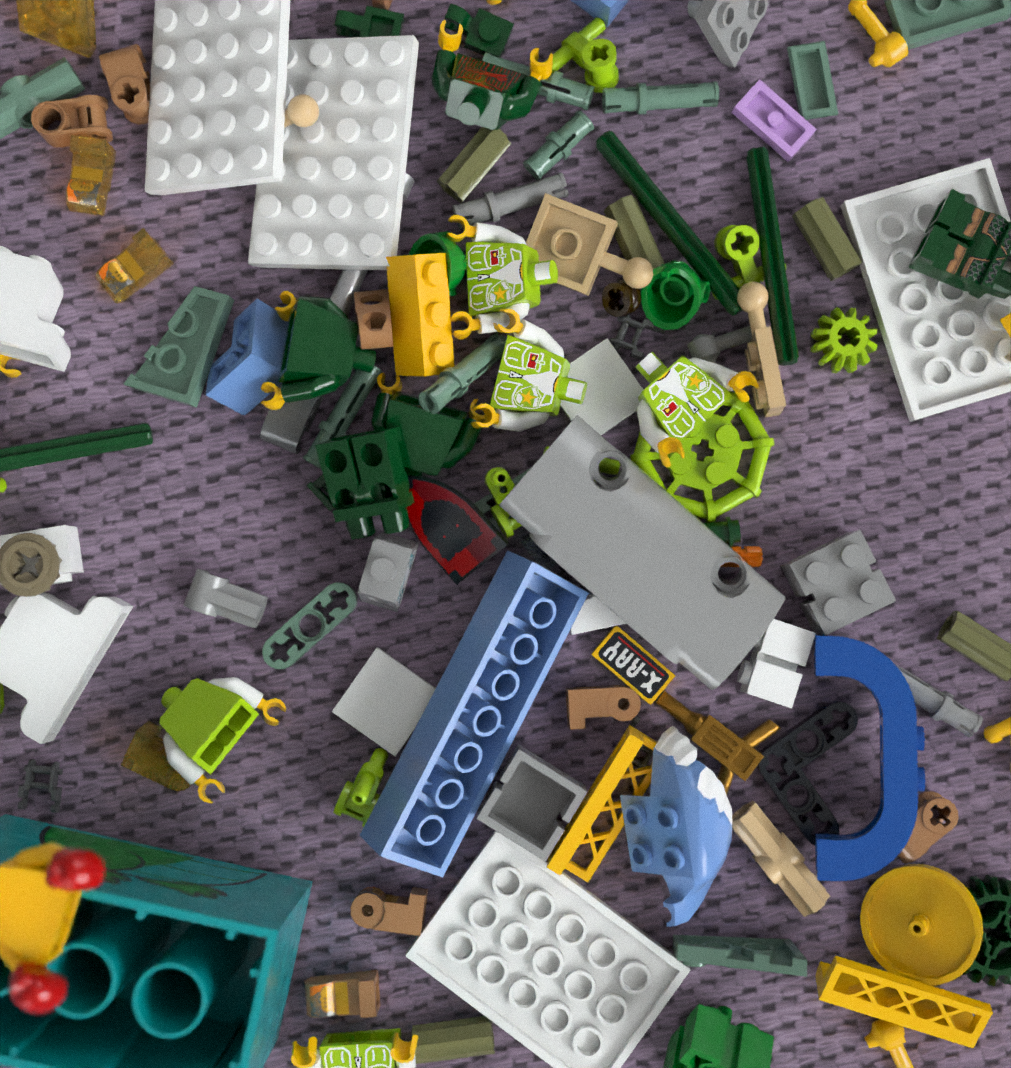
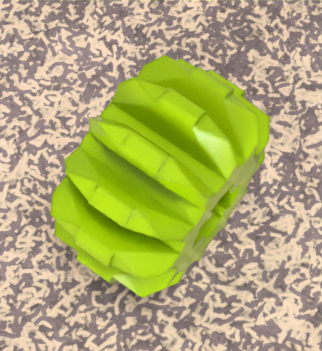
M835 308L831 311L830 317L826 315L820 317L817 321L820 328H815L810 334L813 339L821 341L810 348L812 353L821 351L824 353V356L819 359L818 365L823 366L831 360L832 373H838L842 367L848 373H853L857 370L858 364L862 366L870 362L868 353L876 351L878 346L875 342L869 340L877 334L878 330L876 328H866L865 324L869 322V316L864 315L858 320L856 319V308H850L845 315L840 308ZM846 334L850 341L846 343L847 345L842 346L838 340Z

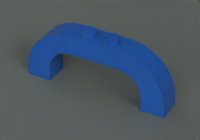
M815 636L814 675L843 676L859 681L872 693L879 709L880 804L875 817L866 827L851 834H815V872L817 880L850 881L867 877L886 867L901 853L907 844L916 823L918 792L925 791L924 767H918L917 751H924L925 734L924 727L917 726L916 706L910 686L899 668L886 655L876 648L852 638Z

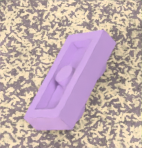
M760 79L736 104L732 111V114L787 162L795 156L817 130Z

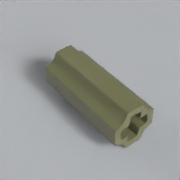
M481 127L437 180L442 190L459 203H463L510 147L511 142L507 139L506 134L500 129L490 130Z
M632 195L623 197L603 210L606 217L618 222L614 236L624 259L630 260L635 257H642L647 259L653 268L665 264L636 197Z
M823 197L811 201L793 214L792 218L830 282L850 272L862 263Z
M953 611L940 628L936 639L1002 681H1008L1011 678V644L961 612Z
M486 1016L412 1025V1035H418L415 1052L416 1064L495 1054L492 1021Z

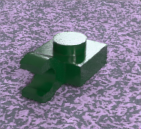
M450 4L444 17L447 20L445 28L458 33L459 24L462 25V35L466 36L464 48L483 56L487 52L490 55L501 58L514 28V23L480 8L476 17L473 18L463 8Z
M367 5L364 16L345 10H337L334 24L337 27L336 35L351 38L401 36L404 14Z

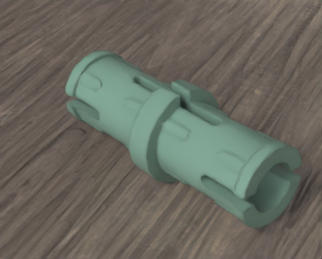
M580 110L576 111L574 116L557 132H550L545 137L546 142L523 162L524 168L536 180H541L561 159L566 160L571 156V149L589 132L594 130L593 123L588 116Z

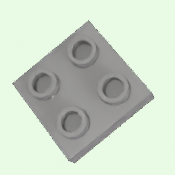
M689 0L688 14L691 18H695L720 63L735 68L742 53L747 49L750 38L760 19L764 17L769 1Z

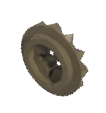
M34 533L18 534L7 540L0 548V583L9 592L22 597H35L51 590L50 587L60 577L59 568L60 563L63 561L58 556L56 545L43 535ZM23 555L28 558L40 556L39 561L34 565L38 575L32 572L19 574L26 565Z

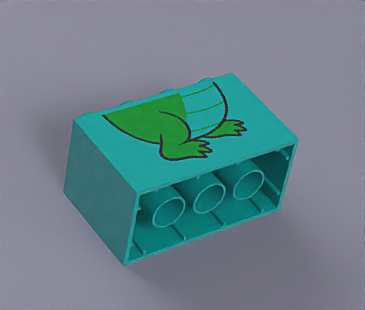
M8 814L0 816V864L16 857L21 850L55 842L65 848L89 849L96 852L104 860L106 870L102 885L91 890L82 891L63 952L46 965L49 971L56 972L65 978L67 982L66 997L59 1006L43 1014L31 1013L18 1007L12 999L9 987L10 976L13 972L0 956V1065L13 1068H263L279 1037L313 881Z

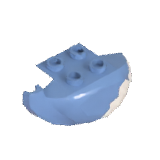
M673 725L662 733L653 749L650 797L620 795L632 872L662 875L667 883L671 895L663 902V906L671 913V920L666 922L667 927L677 926L690 920L702 904L713 880L725 862L732 841V807L727 798L724 785L717 779L712 770L696 760L697 748L690 743L689 738L681 734Z

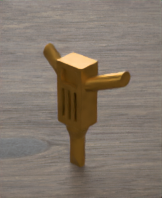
M666 691L663 692L656 702L657 705L683 724L686 731L692 735L690 740L722 763L717 779L724 785L726 795L728 794L734 774L746 781L764 756L754 748L781 729L777 724L768 719L740 738L708 714L705 717L700 713L689 710Z

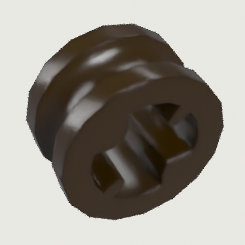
M624 280L609 283L602 292L603 307L611 316L620 317L633 313L640 305V290L628 286ZM620 291H622L624 294V296L622 297L623 305L619 303V300L621 298V295L619 293Z

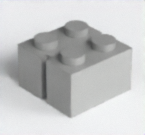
M861 530L843 534L780 565L795 597L812 594L814 600H805L799 603L812 631L816 635L826 636L896 601L881 569H871L870 567L876 560Z
M518 744L500 773V781L503 782V785L495 781L477 811V819L546 862L564 832L563 822L557 819V816L560 813L561 818L569 823L588 791L584 784Z

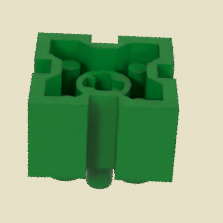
M698 1004L687 1017L685 1027L680 1025L671 1036L663 1068H770L774 1036L759 1030L758 1027L750 1023H739L737 1026L731 1024L733 1012L727 1006H719L716 1009Z

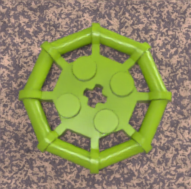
M731 391L729 392L733 396L724 404L731 407L724 416L713 413L681 442L685 458L682 459L680 454L675 452L667 455L671 466L667 468L673 478V482L667 489L651 462L661 460L658 452H650L651 446L642 437L640 432L634 453L630 455L631 461L694 516L706 519L707 523L715 522L718 516L752 497H759L762 493L760 485L771 447L775 446L774 438L768 436L750 402H741L735 392ZM736 413L739 414L753 439L752 441L742 442L738 430L730 422ZM701 440L708 442L707 448L712 450V456H705L703 461L696 460L697 453L691 451L692 445H699ZM754 449L747 478H744L737 472L742 451ZM731 479L740 486L713 501L712 489ZM680 485L702 491L703 502L675 495L674 492Z

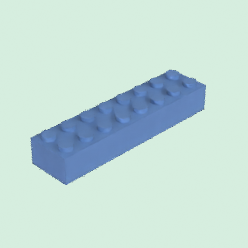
M507 550L360 834L379 856L440 877L444 876L589 592L540 565Z

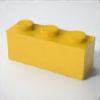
M446 253L386 257L390 265L386 269L395 373L397 376L426 377L440 375L444 369L455 366Z

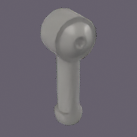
M747 326L717 337L714 334L697 335L687 344L691 358L695 357L716 363L721 353L720 351L750 342L752 340L751 328Z

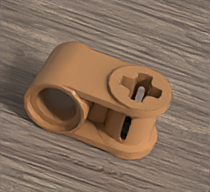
M133 44L99 55L100 64L108 82L114 104L123 111L125 117L131 123L137 125L148 123L150 73L144 70L143 63H146V60L139 45Z
M83 95L73 99L44 101L34 107L31 113L33 127L53 147L62 148L82 144L95 145L108 143L113 140L112 131L107 128L105 113L109 109L108 100L99 95ZM61 120L59 127L54 130H48L52 122Z
M933 791L919 794L916 823L907 844L898 855V858L905 864L919 859L934 843L953 830L959 819L956 806L950 800ZM935 805L938 806L937 811L940 814L936 819L933 818V813L930 810Z

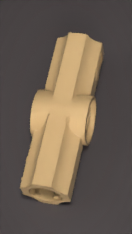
M753 800L732 814V829L754 854L752 858L764 870L774 885L778 884L804 917L820 910L830 895L804 864L805 858L783 832L780 833Z

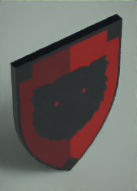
M407 475L409 491H412L414 503L406 507L409 524L424 549L456 585L508 545L509 542L481 510L461 492L431 478Z

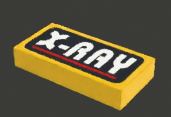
M614 626L591 653L593 657L634 690L649 705L657 699L676 676L618 626Z

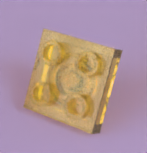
M16 0L19 29L21 32L88 58L93 55L96 48L94 0Z

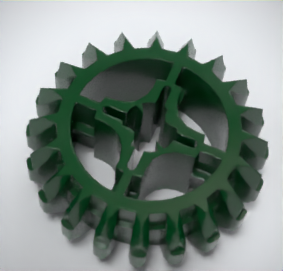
M985 875L982 882L980 878L970 876L969 885L971 889L965 884L964 886L973 895L978 906L986 903L984 909L980 912L983 927L986 929L988 927L996 928L1004 933V935L983 931L980 950L972 965L963 974H967V977L975 983H979L983 979V982L988 986L995 987L998 979L1004 984L1011 985V929L1009 925L1011 915L1008 913L1011 906V880L1001 878L998 881L993 875ZM1010 947L1004 954L997 957L1000 950Z

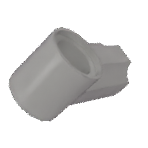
M197 568L183 606L214 617L219 615L248 627H258L267 605V596L229 583L230 580L225 577L220 578L209 574L210 572Z

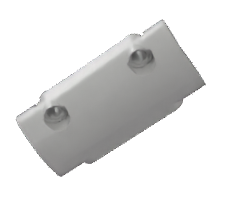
M578 415L499 504L503 510L530 532V538L547 555L668 660L675 664L678 662L682 664L710 690H714L723 683L741 663L766 631L785 600V596L747 564L736 551ZM607 457H614L621 463L622 470L615 477H606L599 469L601 460ZM734 562L738 564L739 572L737 576L732 579L721 578L718 575V571L724 563Z

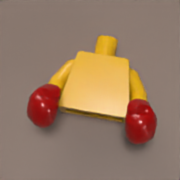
M55 842L21 850L16 857L0 864V956L13 972L9 982L12 999L18 1007L25 1011L36 1014L50 1012L59 1006L66 997L67 982L65 978L56 972L49 971L46 965L63 952L82 891L91 890L102 885L105 879L104 860L92 850L65 848Z

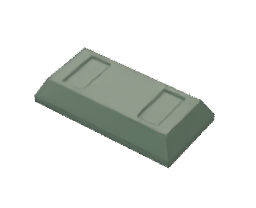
M825 41L787 47L799 114L806 120L838 115Z

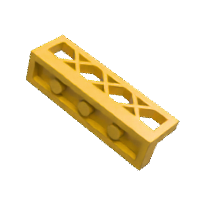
M631 725L627 727L547 860L548 869L558 875H561L564 869L584 881L589 882L624 826L623 812L621 811L617 817L615 810L622 808L621 800L613 802L612 792L621 779L631 777L634 792L631 796L644 795L651 784L652 763L650 766L634 769L632 760L642 745L653 750L657 741ZM644 774L639 784H637L636 776ZM611 810L614 822L611 829L593 834L591 826L599 813ZM603 840L597 849L595 841ZM590 843L593 857L587 868L584 869L570 859L579 845Z
M836 955L831 964L820 961L815 975L818 997L821 1001L970 1048H974L993 1014L991 1005Z

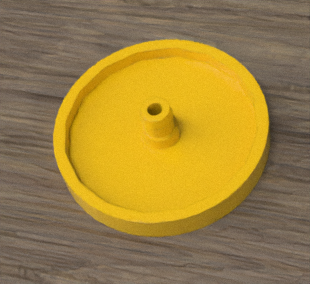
M907 864L895 867L884 873L872 884L862 903L860 923L863 938L875 960L890 973L931 986L941 985L958 978L966 972L980 950L983 939V922L977 902L962 882L940 868L926 864Z

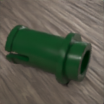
M729 516L725 517V521L704 523L730 547H733V543L741 542L738 519L731 520Z

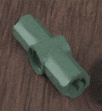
M65 57L31 77L28 75L15 76L2 85L0 89V139L20 127L25 129L33 128L31 113L39 103L70 99L85 90L78 75Z

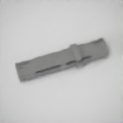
M560 172L557 175L498 193H493L492 190L484 192V197L452 205L453 212L456 215L463 216L469 225L490 219L492 222H497L501 220L500 216L541 204L545 193L557 198H566L569 196L568 189L564 188L567 186L563 173ZM457 223L459 230L463 229L462 225Z
M896 665L909 684L915 703L928 711L929 717L936 721L942 720L969 738L973 736V732L976 733L983 721L981 715L959 704V702L953 699L954 695L951 693L939 691L904 668Z

